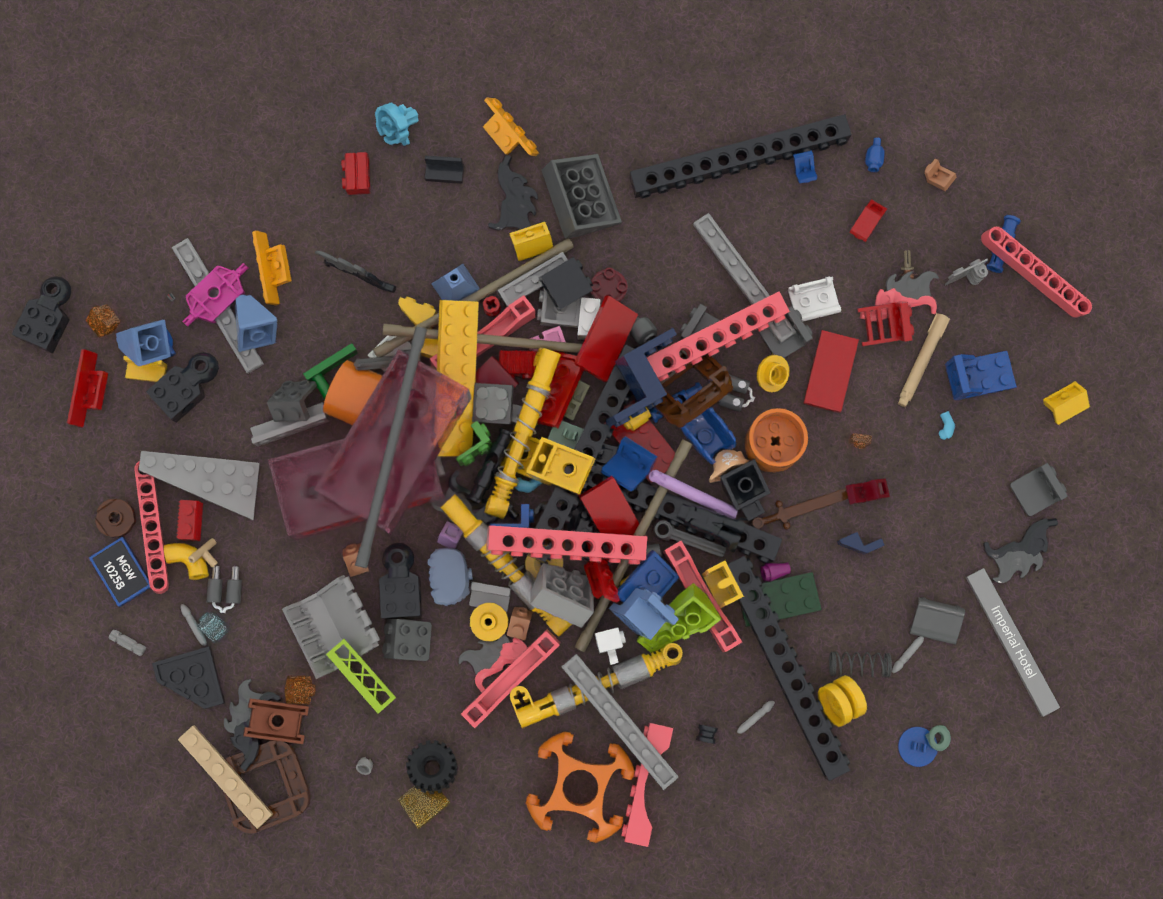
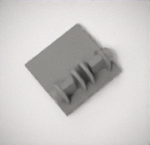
M977 259L970 263L969 267L965 269L961 267L955 270L948 277L949 280L945 283V286L967 276L972 285L979 284L988 274L985 266L988 259L983 261Z

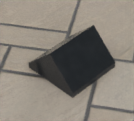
M755 459L720 476L723 491L736 511L770 494V490Z

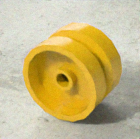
M846 675L834 680L833 683L824 685L818 690V700L823 706L824 714L838 727L846 725L852 719L864 715L867 711V703L860 687L852 678Z

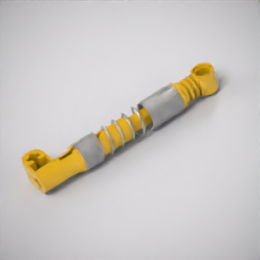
M456 494L440 507L463 531L464 537L476 551L480 550L482 557L485 556L488 559V564H492L496 572H504L502 579H510L508 586H510L511 590L525 602L532 612L540 613L539 616L543 617L544 621L547 620L546 624L558 637L572 625L568 621L530 605L531 590L536 579L529 571L521 572L524 565L518 568L514 564L517 558H513L509 554L510 552H503V555H491V551H486L488 526L482 520H477Z
M670 643L661 648V652L657 650L655 651L656 654L652 652L651 656L649 654L638 655L612 666L614 673L607 668L608 675L603 677L598 672V677H595L605 689H609L613 693V686L615 685L623 689L648 677H652L656 669L658 671L661 670L660 667L664 669L665 665L669 667L679 664L682 660L683 652L678 644ZM668 651H677V658L670 659L667 656ZM572 684L569 685V688L565 686L548 693L547 697L533 702L530 693L523 686H517L510 692V700L522 728L553 715H563V713L565 714L570 710L576 709V706L581 703L585 705V702L588 701V698L579 687ZM518 693L525 695L523 697L525 703L530 701L531 704L517 709V706L522 705L519 699H516L518 698Z

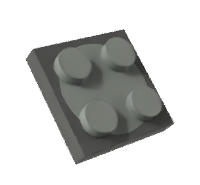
M475 383L472 422L511 424L514 386Z

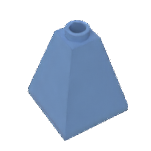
M464 264L431 283L442 300L460 301L480 289Z
M251 295L238 296L235 304L238 351L241 352L276 343L277 318Z
M163 319L116 333L118 348L137 366L171 357L166 324Z

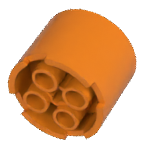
M347 360L341 365L329 387L324 401L323 412L352 426H355L357 423L361 424L358 421L361 415L366 416L359 429L368 432L369 428L367 427L369 425L374 426L386 403L384 402L386 399L385 392H389L391 388V379L387 378L385 383L382 382L383 387L379 390L378 386L385 376L371 370L358 371L354 363ZM374 391H378L376 399L374 400L372 405L368 407V403ZM367 407L369 409L368 413L363 414L364 409Z
M776 408L763 412L755 419L745 436V450L748 459H755L759 469L765 472L787 470L803 455L808 444V433L805 424L799 416L786 409ZM777 439V445L772 446V440Z

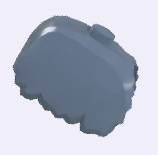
M455 548L435 549L428 559V565L431 566L429 581L430 587L433 589L431 596L435 604L455 605L470 594L469 580H473L472 570L467 568L465 556L460 550Z

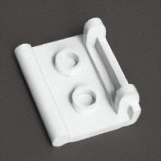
M829 276L813 282L796 284L788 288L791 304L802 315V322L841 312L833 285V277Z

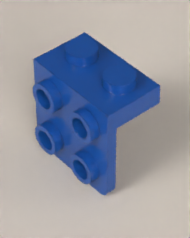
M625 436L620 442L617 453L602 467L601 473L607 477L613 476L618 484L629 491H633L650 474L657 456Z
M521 504V524H490V526L531 528V523H534V509H531L529 504Z

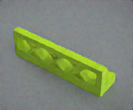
M345 638L326 654L377 713H380L396 698ZM344 644L349 650V658H342L336 650ZM351 653L356 659H351ZM351 661L361 663L362 673H355L350 667ZM364 668L368 671L369 674L364 673ZM364 676H372L375 679V688H368L363 682ZM377 691H385L390 698L382 704L376 697Z

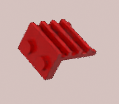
M899 301L857 308L858 312H864L867 329L868 341L861 342L862 346L899 340L912 341L914 327L910 324L912 310L908 302ZM887 308L890 338H884L881 309ZM871 310L876 311L878 340H873Z

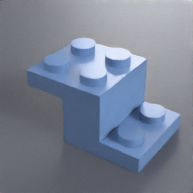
M635 588L623 604L613 603L609 607V610L635 634L649 640L654 637L665 622L675 625L679 620L674 615L675 610L667 604L664 605L661 602L662 598L657 593H651L647 589Z

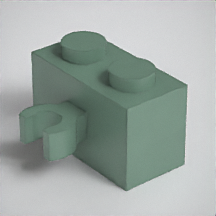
M562 421L559 429L552 427L548 440L574 449L584 429Z

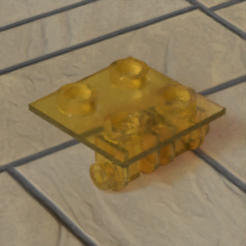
M415 786L398 799L418 829L450 804L449 799L442 792L434 791V794H430L429 791H426V793H423L421 789L417 790Z

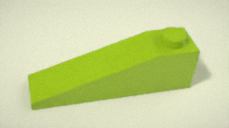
M692 583L669 604L675 610L674 615L679 619L675 625L665 622L651 640L639 636L637 642L651 653L681 638L685 640L694 633H703L709 630L721 620V617L707 594Z

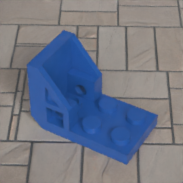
M1007 351L979 357L961 354L953 356L945 363L954 400H962L1017 387Z

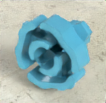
M389 103L377 107L375 111L376 127L380 136L387 135L384 137V141L390 145L400 142L403 146L410 144L408 127L419 121L417 111L412 107L406 108L404 104L397 107L395 104Z

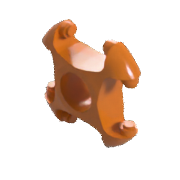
M564 731L545 741L539 747L537 753L538 757L544 759L551 757L552 752H555L558 756V778L551 797L546 804L539 805L540 799H538V795L529 793L526 798V805L535 823L541 830L551 831L553 821L550 820L551 817L545 815L552 810L572 811L589 817L599 825V828L589 830L587 840L597 843L612 836L623 824L622 816L613 815V817H610L609 822H606L602 815L603 796L611 775L615 770L621 769L620 774L623 775L622 778L632 780L635 770L627 753L619 744L615 743L609 744L608 753L610 757L615 758L609 764L585 763L571 757L563 751L562 745L568 746V744H572L574 734ZM576 770L590 772L598 783L595 797L584 804H576L570 801L563 791V782L566 776Z

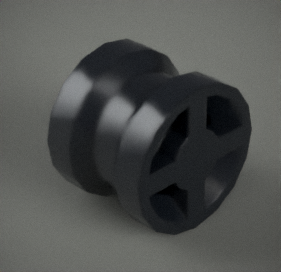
M699 724L698 729L700 731L699 735L696 736V740L715 744L714 736L718 728Z

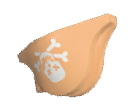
M727 449L719 452L715 457L716 463L713 464L714 472L710 476L709 482L721 481V475L750 460L745 459L742 451L736 452Z

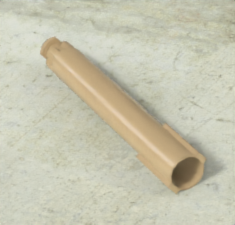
M936 313L927 338L900 394L901 398L898 402L900 406L906 407L908 402L911 401L937 343L945 332L950 318L943 314Z

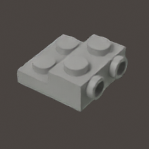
M545 288L544 291L540 290L539 302H542V309H538L537 320H540V325L578 328L581 298L558 311Z

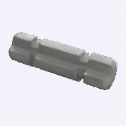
M112 630L109 635L110 640L117 642V644L129 651H133L138 656H142L146 650L144 645L137 644L135 640L117 630Z

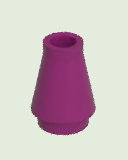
M788 562L765 563L764 566L760 567L763 581L771 582L790 574L791 569Z

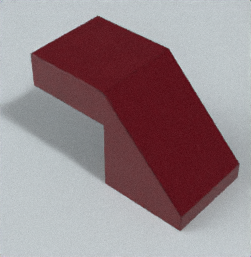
M886 478L846 485L850 504H859L890 497Z

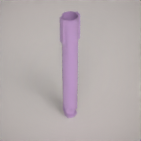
M658 470L650 472V481L732 519L736 518L738 510L736 511L732 505Z

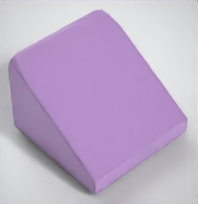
M447 521L439 534L437 542L448 548H456L463 531L457 525Z

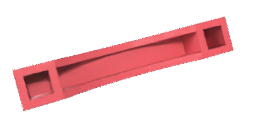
M523 295L510 304L493 321L478 331L477 334L507 337L534 319L535 309ZM477 343L476 357L494 345ZM437 354L430 358L431 366L436 369Z
M679 541L664 550L663 554L672 569L678 574V579L684 589L694 583L707 594L720 615L721 620L709 630L722 652H727L742 643L734 627L704 583L683 542Z
M546 629L463 710L461 715L476 728L513 688L517 687L560 646L561 642Z
M649 723V726L644 727L643 734L661 755L670 746L673 728ZM640 763V766L636 765L634 777H637L636 785H632L630 796L633 797L632 805L628 804L626 816L629 817L628 824L623 825L621 836L625 837V842L648 847L652 825L645 809L644 790L649 772Z

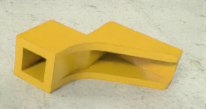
M400 297L398 304L401 310L415 326L437 314L434 306L430 304H418L415 299L410 297L405 299ZM425 338L424 346L421 349V356L430 359L438 352V340Z

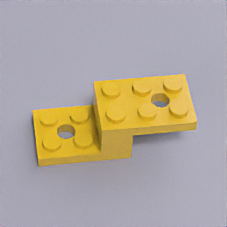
M529 436L526 446L530 448V451H528L527 458L520 461L524 468L517 469L516 473L548 486L553 484L580 495L595 458L541 437L539 440ZM513 438L511 439L507 449L511 448L512 442L514 440ZM507 455L505 456L500 466L505 465L506 459L508 457ZM570 464L573 465V472L566 474L564 471L565 467Z

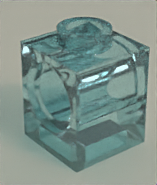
M214 612L205 613L197 625L213 643H218L231 630Z

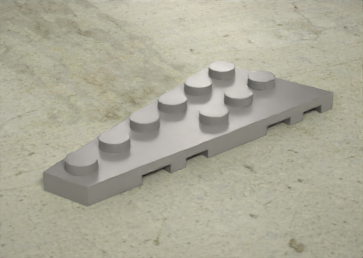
M141 451L139 471L248 519H254L260 463Z

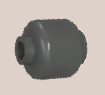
M638 317L633 324L630 335L639 345H643L657 337V328L648 317Z

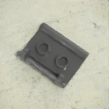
M918 597V605L909 634L956 645L965 609L957 605H948L928 600L925 597Z

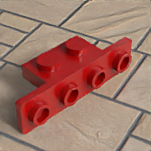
M86 349L81 350L67 420L68 424L77 427H84L87 409H102L108 378L107 372L95 371L97 353Z
M587 542V545H588V548H589V551H590L591 545ZM601 558V562L589 561L584 565L593 597L599 599L601 596H604V598L615 603L620 601L618 589L614 584L613 574L608 565V559Z

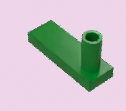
M351 343L303 374L308 381L316 382L317 389L325 399L330 386L323 375L355 356L358 352Z

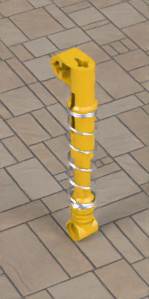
M539 348L533 363L536 369L532 380L526 386L529 389L526 397L522 398L524 403L520 414L516 415L517 423L514 428L516 432L510 433L514 440L511 448L504 450L505 455L508 456L505 465L497 468L499 471L495 474V484L497 486H494L495 490L492 491L494 495H490L484 511L486 514L500 519H504L509 507L507 499H510L511 496L509 494H512L510 490H513L519 483V479L515 476L517 469L524 468L520 463L523 452L530 451V448L526 446L528 438L536 434L534 429L539 417H542V406L544 401L548 399L547 395H550V384L561 356L557 352Z

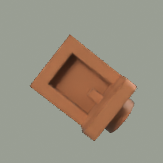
M934 159L925 169L927 182L944 191L957 178L956 173L940 166L937 159Z
M361 543L350 544L343 549V559L350 577L369 571L368 566L367 568L355 566Z
M514 607L507 636L526 640L533 612L524 607Z

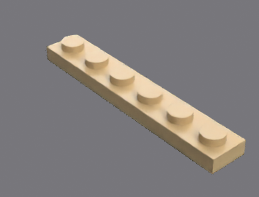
M195 725L178 739L257 829L273 815L269 808Z

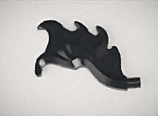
M505 155L498 169L499 184L506 194V199L502 201L500 221L496 224L488 223V227L494 230H503L506 227H514L521 230L530 227L531 224L527 215L529 212H532L534 216L536 215V210L530 197L538 200L537 193L533 188L524 186L528 182L526 178L509 169L512 157Z
M580 500L576 509L571 508L569 514L572 517L566 527L568 531L594 533V527L588 526L592 519ZM548 501L541 502L534 510V513L538 514L541 510H545ZM559 501L556 503L558 510L565 511L567 509L564 502ZM586 541L582 543V549L585 552L588 551ZM582 557V560L585 559L589 562V557Z

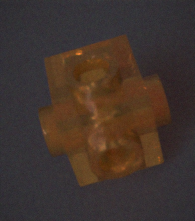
M108 304L93 307L86 319L88 325L99 338L113 333L121 322Z
M288 675L285 686L286 704H310L311 697L315 696L316 686L312 684L311 676Z

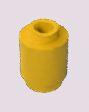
M646 407L647 411L633 419L630 415V420L623 424L627 430L631 429L634 431L646 423L648 418L651 417L648 408Z

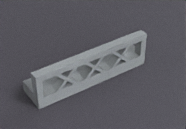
M561 252L497 291L498 296L502 298L508 307L523 295L526 297L543 287L539 277L568 259Z
M322 402L307 408L310 415L307 421L274 422V420L251 427L252 443L258 447L329 422L328 414L323 412L324 403Z

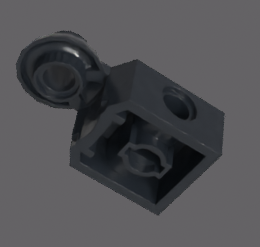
M58 276L46 279L41 285L39 299L28 300L12 335L53 354L69 322L67 315L59 308L70 298L71 286L69 282L63 277ZM57 287V291L51 294V290Z
M197 353L191 357L185 369L174 366L151 386L146 393L171 420L177 423L205 398L203 386L200 384L207 383L215 378L219 370L218 361L210 353ZM201 363H206L205 369L198 371V366Z
M393 543L385 549L382 557L383 565L388 573L379 579L381 618L422 617L420 577L410 572L414 564L413 551L404 543ZM396 553H401L403 556L400 563L393 562V556Z

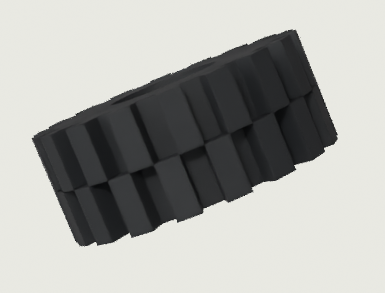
M428 740L425 745H422V742L419 743V748L416 749L414 747L411 750L412 755L409 754L407 757L406 768L411 783L414 784L417 790L421 789L423 793H426V791H429L430 794H434V791L441 793L444 787L447 790L450 787L449 783L453 784L455 781L454 776H457L458 768L451 748H447L443 742L439 744L437 740H434V743ZM429 761H437L440 764L439 771L434 775H429L425 772V765Z

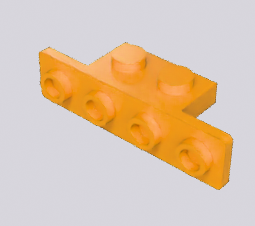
M487 97L484 101L495 114L483 128L506 155H509L520 143L530 156H537L539 154L536 150L537 146L533 141L528 140L524 135L525 131L513 122L514 118L511 114L503 110L501 102L496 98Z
M253 231V244L256 250V260L259 266L265 303L279 305L277 286L292 281L285 245L280 244L269 248L267 234Z

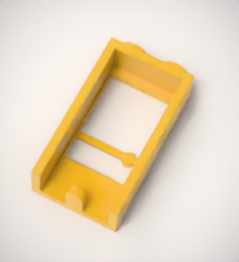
M726 561L707 569L702 574L720 608L744 597Z

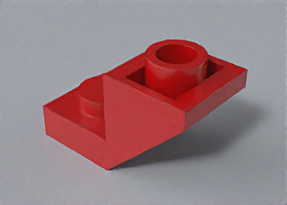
M871 199L850 230V233L857 239L866 242L878 222L884 216L887 208Z

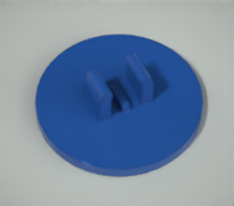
M912 727L901 735L898 750L902 759L909 765L922 767L934 760L937 751L931 748L925 736L929 733V730L922 727Z

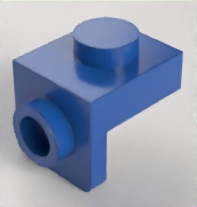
M812 151L794 154V167L798 182L808 183L817 180Z

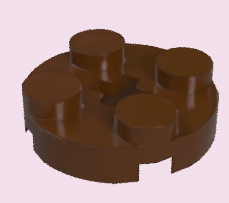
M120 499L106 500L96 511L95 523L98 530L104 535L113 538L128 534L136 523L133 507L128 502ZM114 513L120 515L118 522H111Z

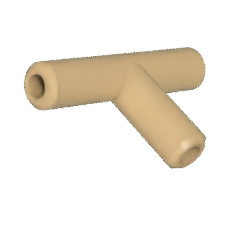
M211 538L189 556V562L194 563L200 557H203L211 567L218 564L215 558L208 552L216 545L215 539Z

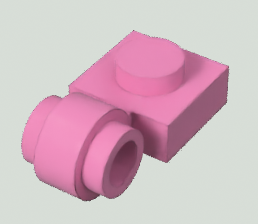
M560 326L541 332L544 339H540L539 335L530 338L565 342Z

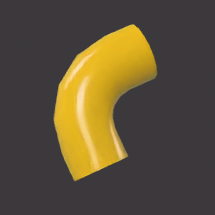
M185 543L164 545L166 563H184L187 566L190 580L204 579L209 576L208 567L203 557H200L194 563L188 560V557L198 550L197 548Z

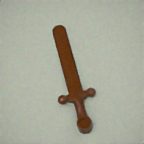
M846 488L784 509L782 501L778 500L775 503L776 507H778V512L768 517L753 519L752 527L760 529L766 524L780 520L783 522V528L788 530L790 523H788L787 519L848 499Z

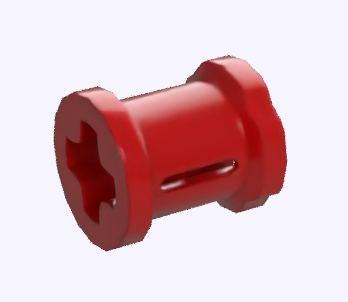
M494 296L484 299L485 314L490 317L497 316L501 310L499 300ZM494 303L495 308L492 307L490 310L488 305L491 306Z

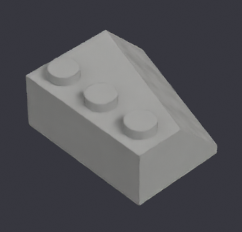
M545 563L541 565L531 590L530 605L582 628L594 613V597L587 575H582L577 570L568 572L559 566Z

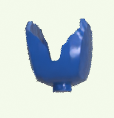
M712 407L708 408L691 422L686 423L684 427H680L687 440L693 444L694 449L710 464L716 463L713 456L719 450H732L736 447L734 434Z

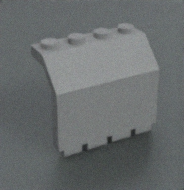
M340 576L317 593L282 609L316 679L338 669L326 654L344 638L360 657L379 646L378 641L380 638L375 628H370L372 622L366 610H361L363 604L357 592H352L355 588L349 576ZM344 644L336 650L342 658H349V650ZM351 653V659H356Z

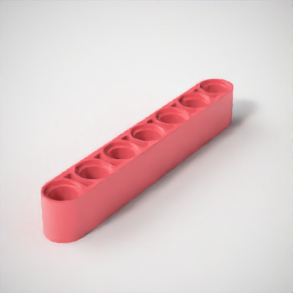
M993 227L982 234L981 241L984 246L1070 316L1077 318L1091 312L1092 304L1089 299L1002 228ZM991 233L995 236V241L991 238ZM1006 245L1009 247L1010 252H1007ZM1020 257L1023 258L1024 264L1021 263ZM1049 281L1052 282L1053 288L1050 287Z
M139 461L135 465V477L149 585L155 593L163 594L169 588V580L164 555L156 482L154 477L139 473ZM150 485L152 490L149 493H143L142 488ZM147 504L155 506L152 512L144 511ZM149 523H156L157 528L154 531H148L147 525ZM154 541L159 542L160 545L157 550L149 549L150 543ZM154 561H161V568L157 570L152 569ZM159 579L164 580L165 584L162 588L156 589L154 587L155 581Z

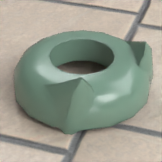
M943 725L932 727L929 733L925 735L931 748L936 751L945 750L951 741L950 732ZM937 732L941 735L939 743H936L934 740Z

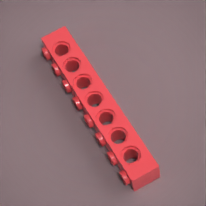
M779 291L646 358L661 382L669 378V373L675 371L677 374L686 369L685 365L689 363L695 365L701 362L704 355L708 354L711 357L720 352L718 348L724 345L726 348H729L736 344V339L740 337L742 340L747 339L753 335L752 331L758 329L760 332L770 327L768 323L772 321L778 323L786 319L785 315L790 311ZM763 309H767L770 312V317L764 316ZM747 317H750V318L753 319V321H754V325H753V326H750V325L747 323V321H746V318H747ZM730 325L737 328V334L731 333ZM713 334H718L721 341L715 342ZM697 342H701L704 345L703 351L697 349ZM680 350H683L687 353V359H682L680 357ZM663 359H668L670 361V368H666L663 366Z
M488 526L486 551H491V555H503V552H511V556L522 557L523 553H530V557L542 558L543 554L550 555L551 559H562V556H570V560L581 561L582 557H589V561L601 562V558L609 559V563H621V560H628V564H640V561L646 560L647 536ZM505 536L512 538L513 543L510 547H506L503 544ZM525 537L532 540L530 548L523 546V539ZM544 539H549L552 543V547L549 550L545 549L542 545ZM564 540H568L571 543L569 551H565L562 547ZM584 541L591 545L589 552H585L582 549ZM603 543H607L610 546L608 554L604 553L601 549ZM623 544H626L629 547V553L627 555H624L621 552V546Z

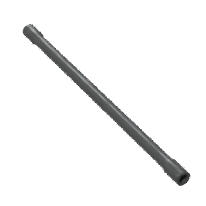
M415 327L411 343L412 347L368 520L355 562V566L367 568L371 546L421 349L424 346L427 329L422 327Z

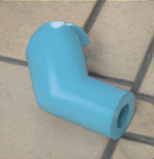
M949 411L940 415L944 428L939 431V436L943 440L951 438L955 429V423Z
M517 478L519 483L515 489L520 492L530 493L542 483L534 479L526 481Z

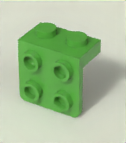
M476 421L471 424L480 442L456 458L460 466L470 465L475 461L474 457L479 454L482 456L489 451L492 445L489 439L491 435L483 423L480 425Z

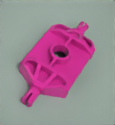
M244 263L236 271L216 266L186 295L191 314L182 322L188 327L195 319L199 318L214 324L216 322L215 319L241 294L245 295L240 276L249 268ZM212 289L219 290L218 296L214 298L210 297L209 293Z

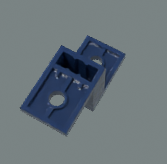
M674 328L615 361L637 403L605 420L608 427L615 425L617 428L628 422L630 415L633 419L647 411L646 406L650 409L663 402L662 397L667 395L646 357L656 352V347L660 350L673 342L672 338L677 335Z

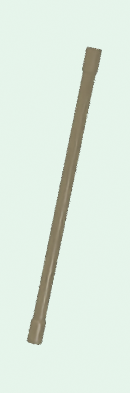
M569 238L565 239L552 249L460 301L478 302L561 252L566 253L573 249L574 246ZM439 313L414 326V328L430 329L439 324ZM395 337L374 348L373 352L376 357H383L395 348L413 339V337Z
M383 324V335L397 337H413L414 327ZM427 329L426 338L438 340V330ZM477 334V343L530 349L545 348L551 351L579 353L582 344Z
M682 439L666 475L675 478L693 444ZM659 485L633 536L645 535L668 489ZM627 547L624 555L629 553V547ZM621 560L612 578L616 587H618L629 566L628 560ZM604 596L601 597L588 624L574 646L582 652L586 651L593 633L611 600L604 598Z

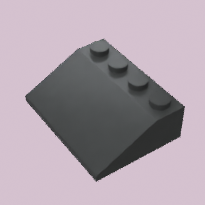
M598 154L551 160L541 170L565 239L583 236L622 223Z

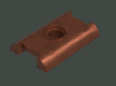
M249 699L247 708L252 709L249 727L244 728L243 736L303 744L304 735H300L302 716H308L309 707ZM274 716H278L281 719L279 727H275L272 724Z

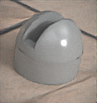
M366 757L361 758L356 765V770L364 775L370 774L373 768L372 760L366 759Z

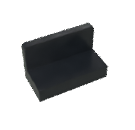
M425 155L426 181L463 184L465 166L462 158Z

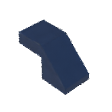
M858 532L837 541L838 545L863 555L885 546L882 538L864 546Z

